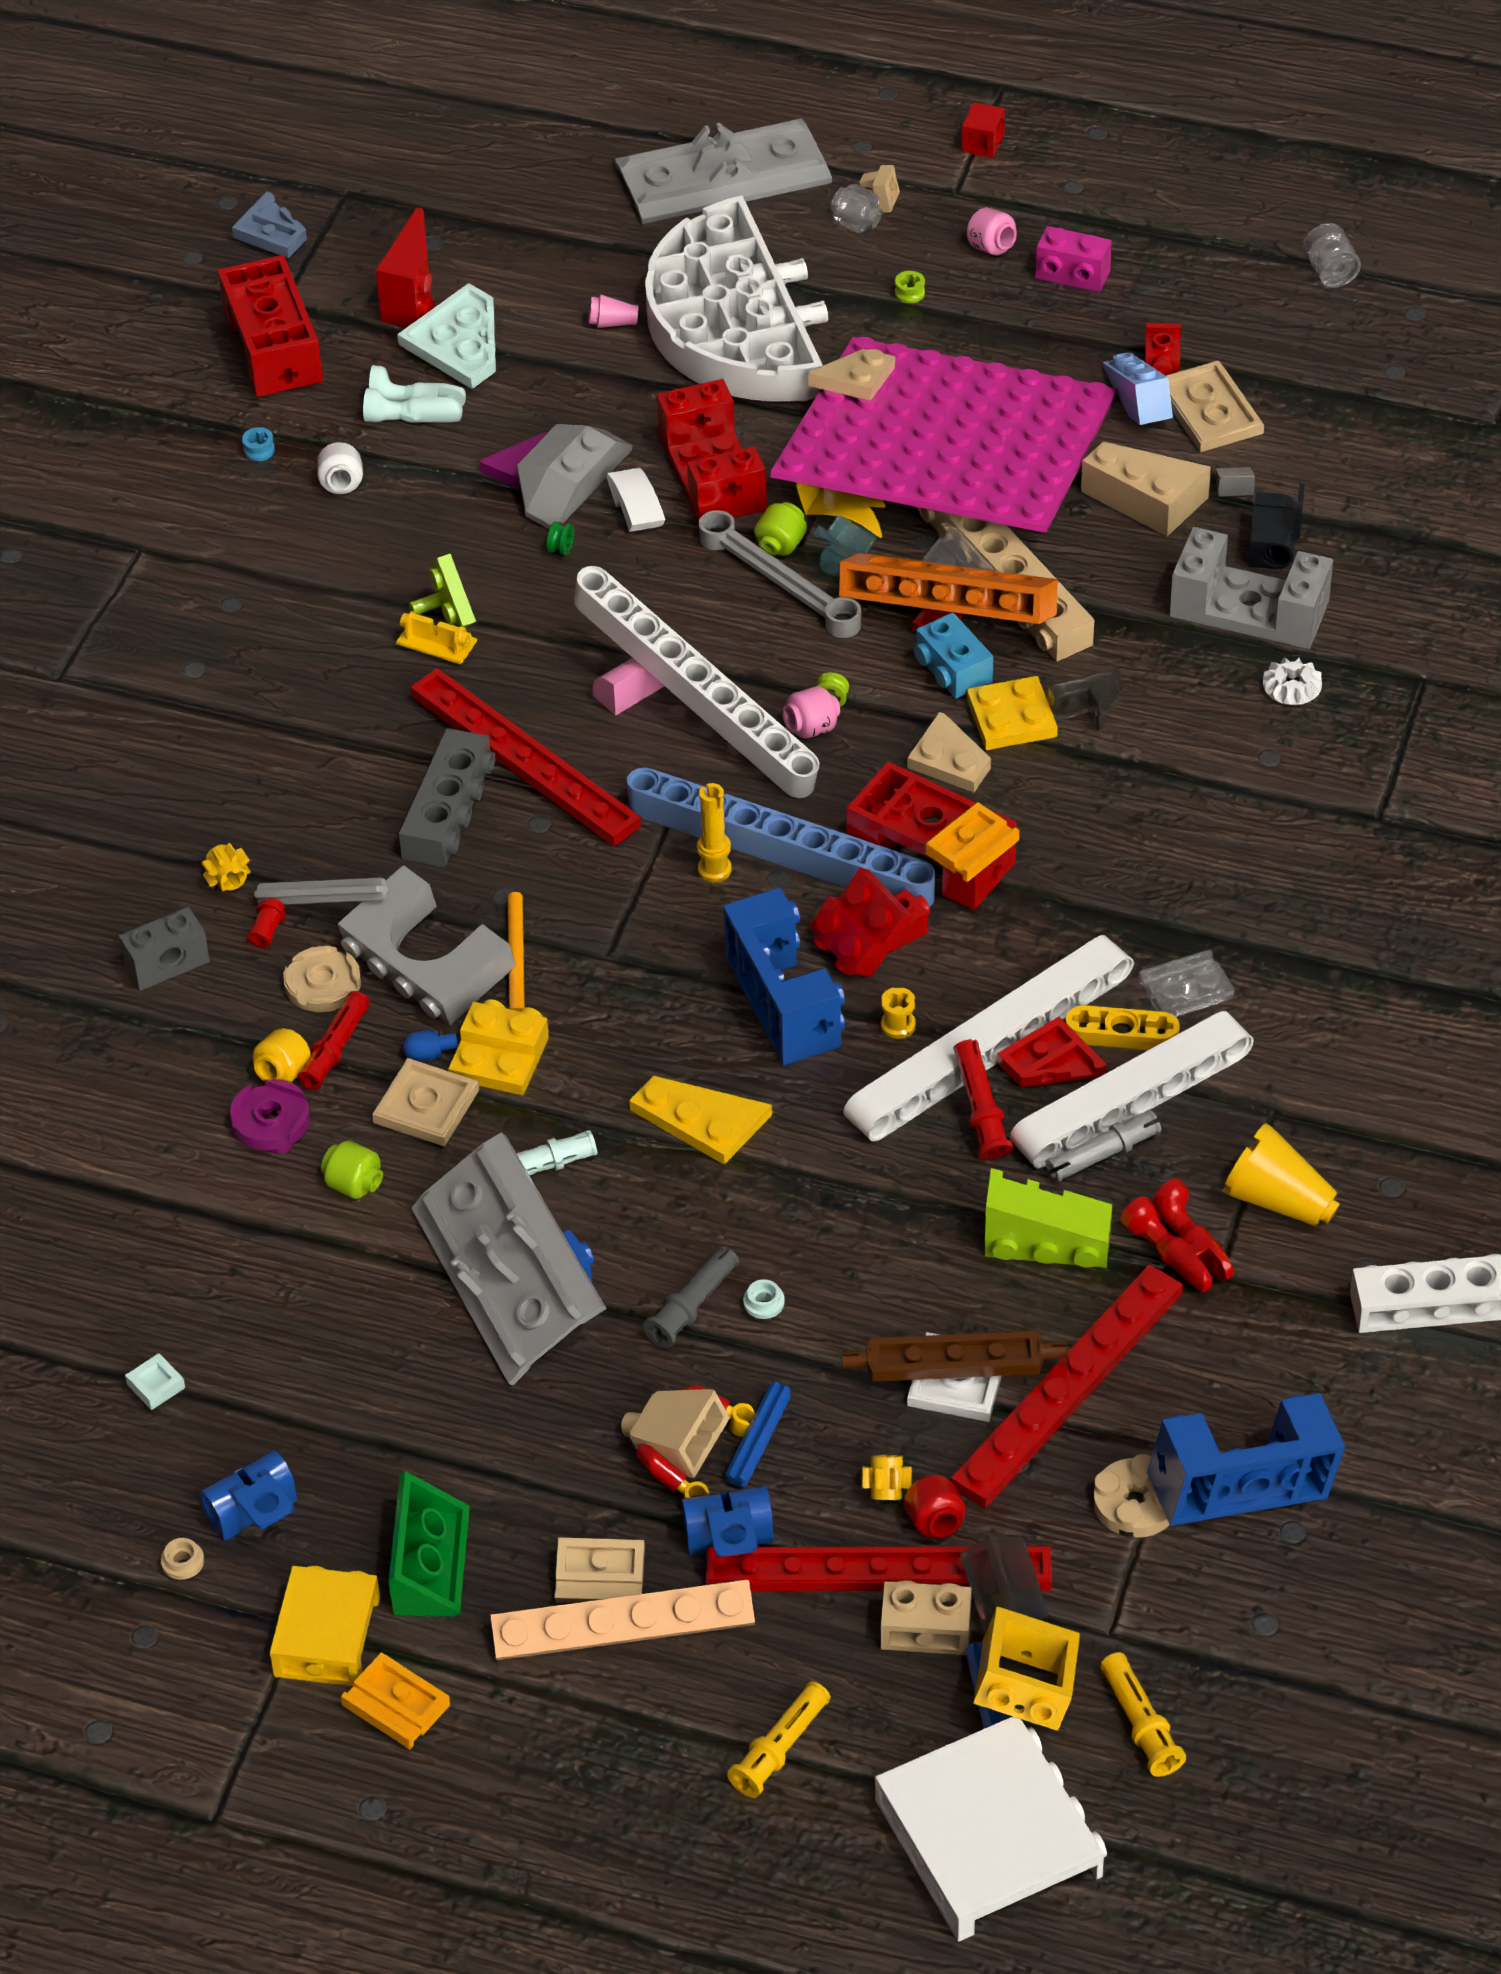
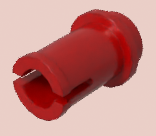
M266 898L258 904L256 908L258 915L250 933L247 935V940L258 948H268L270 946L278 924L284 922L286 918L284 904L274 898Z

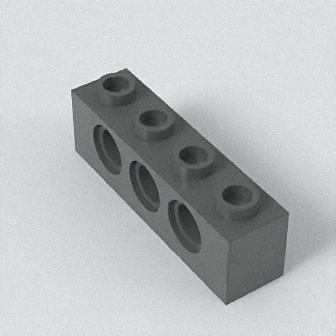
M446 728L399 832L403 860L445 868L450 855L456 854L460 844V832L463 827H468L470 823L474 800L479 801L482 796L485 775L491 774L494 768L495 753L490 751L489 736Z

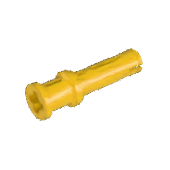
M708 783L706 784L707 796L704 786L699 790L702 836L697 841V852L701 856V860L698 863V874L705 881L716 883L726 880L732 872L731 862L727 858L731 851V842L724 832V789L718 784Z
M1121 1652L1110 1654L1101 1662L1102 1666H1100V1669L1105 1674L1133 1726L1132 1739L1136 1746L1142 1747L1149 1760L1148 1769L1153 1776L1161 1777L1172 1774L1186 1761L1184 1750L1182 1747L1175 1745L1169 1734L1170 1724L1167 1719L1156 1714L1144 1689L1131 1669L1126 1655Z
M810 1681L767 1735L755 1738L749 1745L750 1752L740 1764H733L727 1771V1777L740 1793L751 1798H757L763 1791V1783L771 1773L779 1771L785 1765V1753L806 1730L807 1726L821 1709L829 1703L831 1696L826 1688L817 1682Z

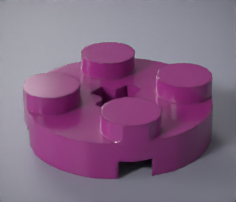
M279 1079L264 1080L265 1086H258L254 1089L252 1084L245 1087L235 1096L230 1107L234 1137L239 1142L257 1150H270L275 1154L288 1152L292 1144L302 1138L310 1125L309 1105L305 1100L304 1093L295 1084ZM272 1111H277V1117L265 1119L262 1114L269 1115Z

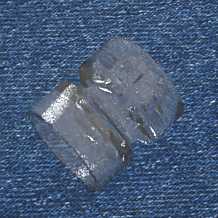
M1327 223L1314 228L1308 233L1304 240L1303 248L1321 282L1333 288L1350 283L1359 273L1361 261L1344 230L1338 224Z

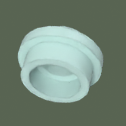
M765 1279L753 1282L746 1290L743 1298L745 1310L751 1316L759 1319L775 1317L783 1310L785 1304L782 1290L773 1281Z

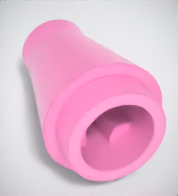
M601 294L599 297H591L588 324H594L596 328L637 325L638 305L629 304Z

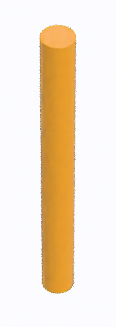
M511 892L507 896L508 943L516 966L509 972V1009L521 1012L525 1008L523 896L519 892Z

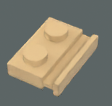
M558 1538L556 1603H580L642 1594L645 1556L644 1540Z

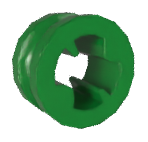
M554 521L547 537L548 552L555 553L556 550H559L561 555L567 556L574 540V526L566 524L563 527L561 522Z

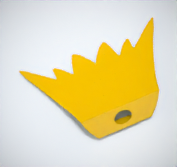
M796 483L805 515L843 517L862 525L879 538H882L879 523L870 507H885L883 500Z

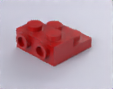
M859 868L839 898L832 896L827 898L809 927L816 934L813 942L820 949L835 954L837 960L834 964L841 972L849 976L858 974L872 977L913 918V915L870 870Z

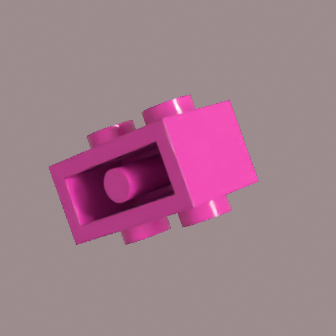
M1047 226L1037 245L1036 278L1101 292L1110 273L1112 240Z

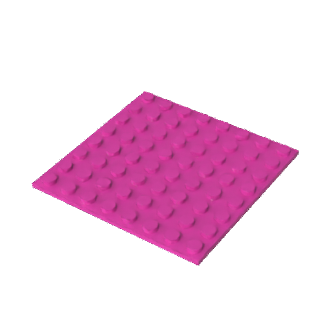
M852 337L840 358L861 349H876L884 354L895 356V369L871 401L821 389L771 470L772 478L1047 533L1082 464V460L1085 458L1117 395V388L1108 387L1100 382L1087 383L1077 381L1069 376L1041 374L1033 369L1021 370L1010 368L1002 363L974 361L966 356L954 357L944 355L935 350L923 351L908 348L899 343L887 344L877 342L869 337Z

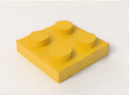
M1038 676L967 689V702L985 750L1057 737L1058 727Z

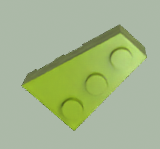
M991 1168L986 1202L985 1257H994L1002 1260L1037 1261L1043 1264L1079 1265L1086 1268H1107L1112 1204L1063 1190L1062 1195L1039 1189L1040 1182L1027 1179L1025 1184L1002 1178L1003 1171Z

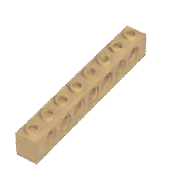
M915 507L922 519L935 528L941 540L945 544H949L957 552L959 559L964 565L968 564L970 568L1056 579L1007 525ZM1059 581L1055 616L1040 624L1017 621L1021 628L1027 629L1032 634L1038 646L1043 651H1047L1056 662L1093 646L1094 619Z

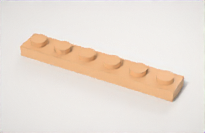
M749 1580L493 1614L491 1615L496 1660L751 1626L755 1625Z

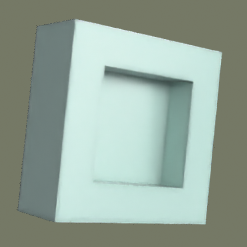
M160 1353L125 1375L127 1385L151 1410L185 1388L183 1377Z

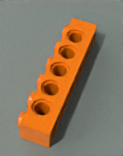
M857 553L840 561L839 597L1040 624L1056 615L1058 579Z

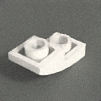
M641 468L607 473L606 477L616 507L621 506L629 532L663 526L665 517L659 500Z

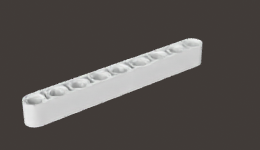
M587 566L580 570L577 575L574 595L575 606L580 612L784 792L795 798H805L814 791L819 760L812 751L604 569L597 566Z
M1105 935L1094 938L856 1092L847 1101L843 1111L844 1116L871 1141L883 1139L964 1086L959 1063L953 1049L957 1043L972 1039V1041L977 1040L983 1064L987 1071L997 1064V1053L1057 1017H1060L1062 1020L1066 1019L1068 1011L1073 1007L1087 1005L1121 983L1130 974L1134 964L1133 959Z

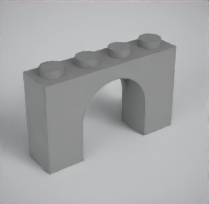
M403 865L386 880V885L389 886V893H387L386 899L382 901H362L338 923L343 938L341 945L354 958L359 956L365 960L376 976L379 978L387 977L391 980L402 996L407 999L412 996L417 1000L428 1016L433 1019L439 1017L450 1026L471 1007L473 1001L477 1002L516 966L509 943L483 924L453 951L438 959L419 961L400 954L398 949L405 935L437 907L430 884Z

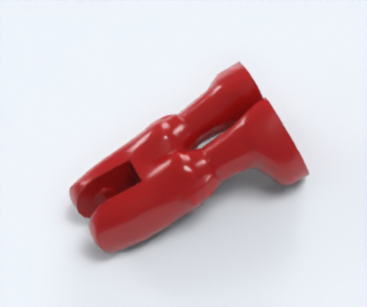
M1174 1178L1161 1186L1156 1192L1153 1203L1145 1196L1132 1201L1124 1209L1120 1221L1129 1232L1145 1238L1155 1246L1160 1259L1169 1264L1191 1286L1201 1293H1205L1212 1288V1279L1209 1271L1217 1280L1222 1282L1233 1276L1234 1268L1225 1251L1210 1235V1232L1203 1226L1193 1222L1185 1210L1189 1199V1190L1180 1179ZM1161 1221L1166 1223L1179 1237L1171 1235L1162 1225Z

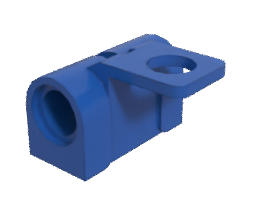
M275 1450L199 1492L203 1514L224 1542L239 1534L242 1529L253 1523L259 1529L268 1527L292 1513L294 1510L293 1503L297 1501L292 1474L283 1458Z
M767 1486L681 1499L682 1519L689 1555L707 1552V1547H714L715 1555L718 1557L755 1552L757 1544L773 1542V1519Z

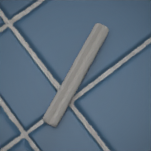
M381 877L271 882L258 884L257 890L254 891V897L257 898L258 904L266 898H274L281 901L284 905L382 901L386 899V895L389 893V886L386 885V880Z

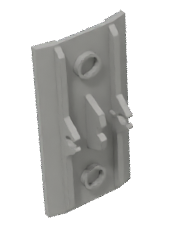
M802 118L736 133L731 132L721 123H717L718 133L713 138L708 136L710 129L706 125L690 143L614 159V164L624 179L642 224L701 212L703 208L741 195L745 202L832 183L828 166L807 124Z
M502 1132L477 1147L426 1190L412 1206L413 1213L510 1385L514 1386L530 1369V1365L577 1326L584 1324L607 1309L507 1136Z

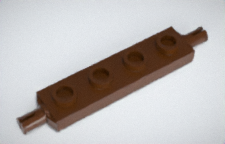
M1037 1331L870 1338L866 1351H842V1368L867 1367L873 1382L1040 1374L1043 1359H1068V1342L1043 1343Z

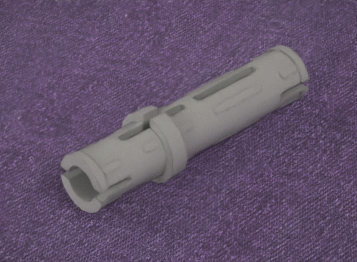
M1147 1110L1145 1113L1124 1124L1117 1122L1110 1125L1109 1131L1053 1158L1046 1159L1047 1171L1063 1165L1062 1169L1050 1174V1177L1055 1183H1059L1063 1179L1115 1153L1125 1154L1131 1151L1132 1145L1161 1133L1160 1122L1144 1128V1124L1156 1119L1157 1116L1153 1111Z

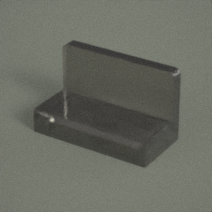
M988 1537L960 1553L985 1634L997 1606L1041 1621L1048 1618L1049 1615L1025 1540L1022 1537Z

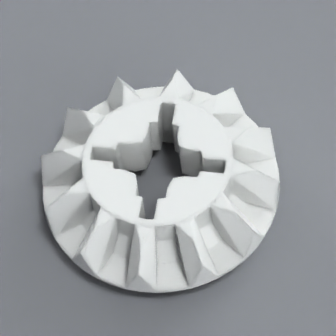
M1284 657L1280 664L1271 662L1269 670L1264 672L1263 687L1272 699L1280 703L1289 705L1304 704L1319 695L1322 688L1321 672L1314 669L1313 663L1302 664L1300 657L1295 662H1290ZM1286 677H1288V678H1290V679H1293V680H1290V681L1288 682V681H1286ZM1299 677V682L1294 680V678Z

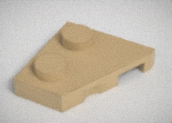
M861 349L810 371L808 374V386L871 401L895 369V356L884 354L876 349Z
M939 712L908 756L907 768L975 792L991 769V758L948 716Z

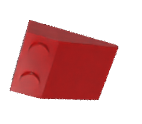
M416 208L376 269L381 322L407 328L435 306L434 300L431 299L432 274L429 273L424 211L422 208Z

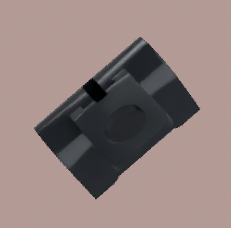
M1299 483L1298 504L1288 495L1264 492L1255 493L1248 567L1282 569L1292 563L1295 542L1300 538L1305 484Z

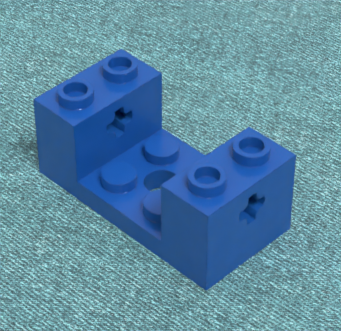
M780 887L723 905L725 958L783 1066L841 1047V1030L845 1029L841 1005L845 1003V997L840 983L832 981L826 968L785 981L781 971L797 966L796 949L801 947L800 938L796 930V923L800 922V915L793 900L788 901Z
M1321 1393L1306 1396L1294 1395L1281 1400L1266 1446L1249 1449L1235 1448L1225 1453H1220L1202 1413L1187 1416L1175 1415L1169 1419H1163L1147 1474L1170 1526L1327 1499L1346 1446Z

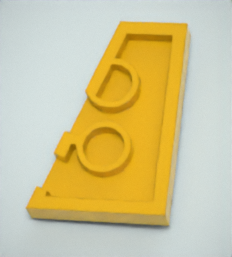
M653 1076L629 1100L630 1111L724 1165L772 1116L771 1104Z

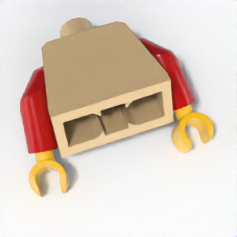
M692 1385L680 1390L657 1391L651 1396L642 1413H626L621 1427L623 1434L626 1437H630L635 1446L637 1459L652 1476L673 1493L677 1489L684 1495V1498H691L692 1496L709 1495L708 1487L704 1483L696 1481L689 1483L685 1478H695L728 1420L730 1419V1431L738 1437H743L755 1413L749 1404L740 1403L732 1407L729 1405L730 1400L716 1394L715 1390L707 1389L701 1385Z

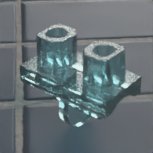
M841 515L837 516L829 529L818 525L813 533L817 538L830 543L820 556V566L825 573L832 576L840 575V561L857 553L868 554V550L877 539V536L858 523L856 525Z

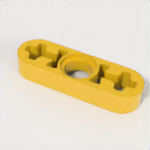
M1080 1005L1070 1009L1066 1015V1024L1087 1045L1150 1050L1178 1035L1180 1030V1023L1174 1015L1160 1011ZM1080 1023H1088L1087 1027H1079ZM1100 1023L1105 1024V1030H1100ZM1118 1023H1125L1130 1025L1133 1030L1128 1033H1118L1112 1027ZM1140 1027H1145L1144 1033H1140ZM1158 1029L1166 1030L1165 1034L1157 1033Z

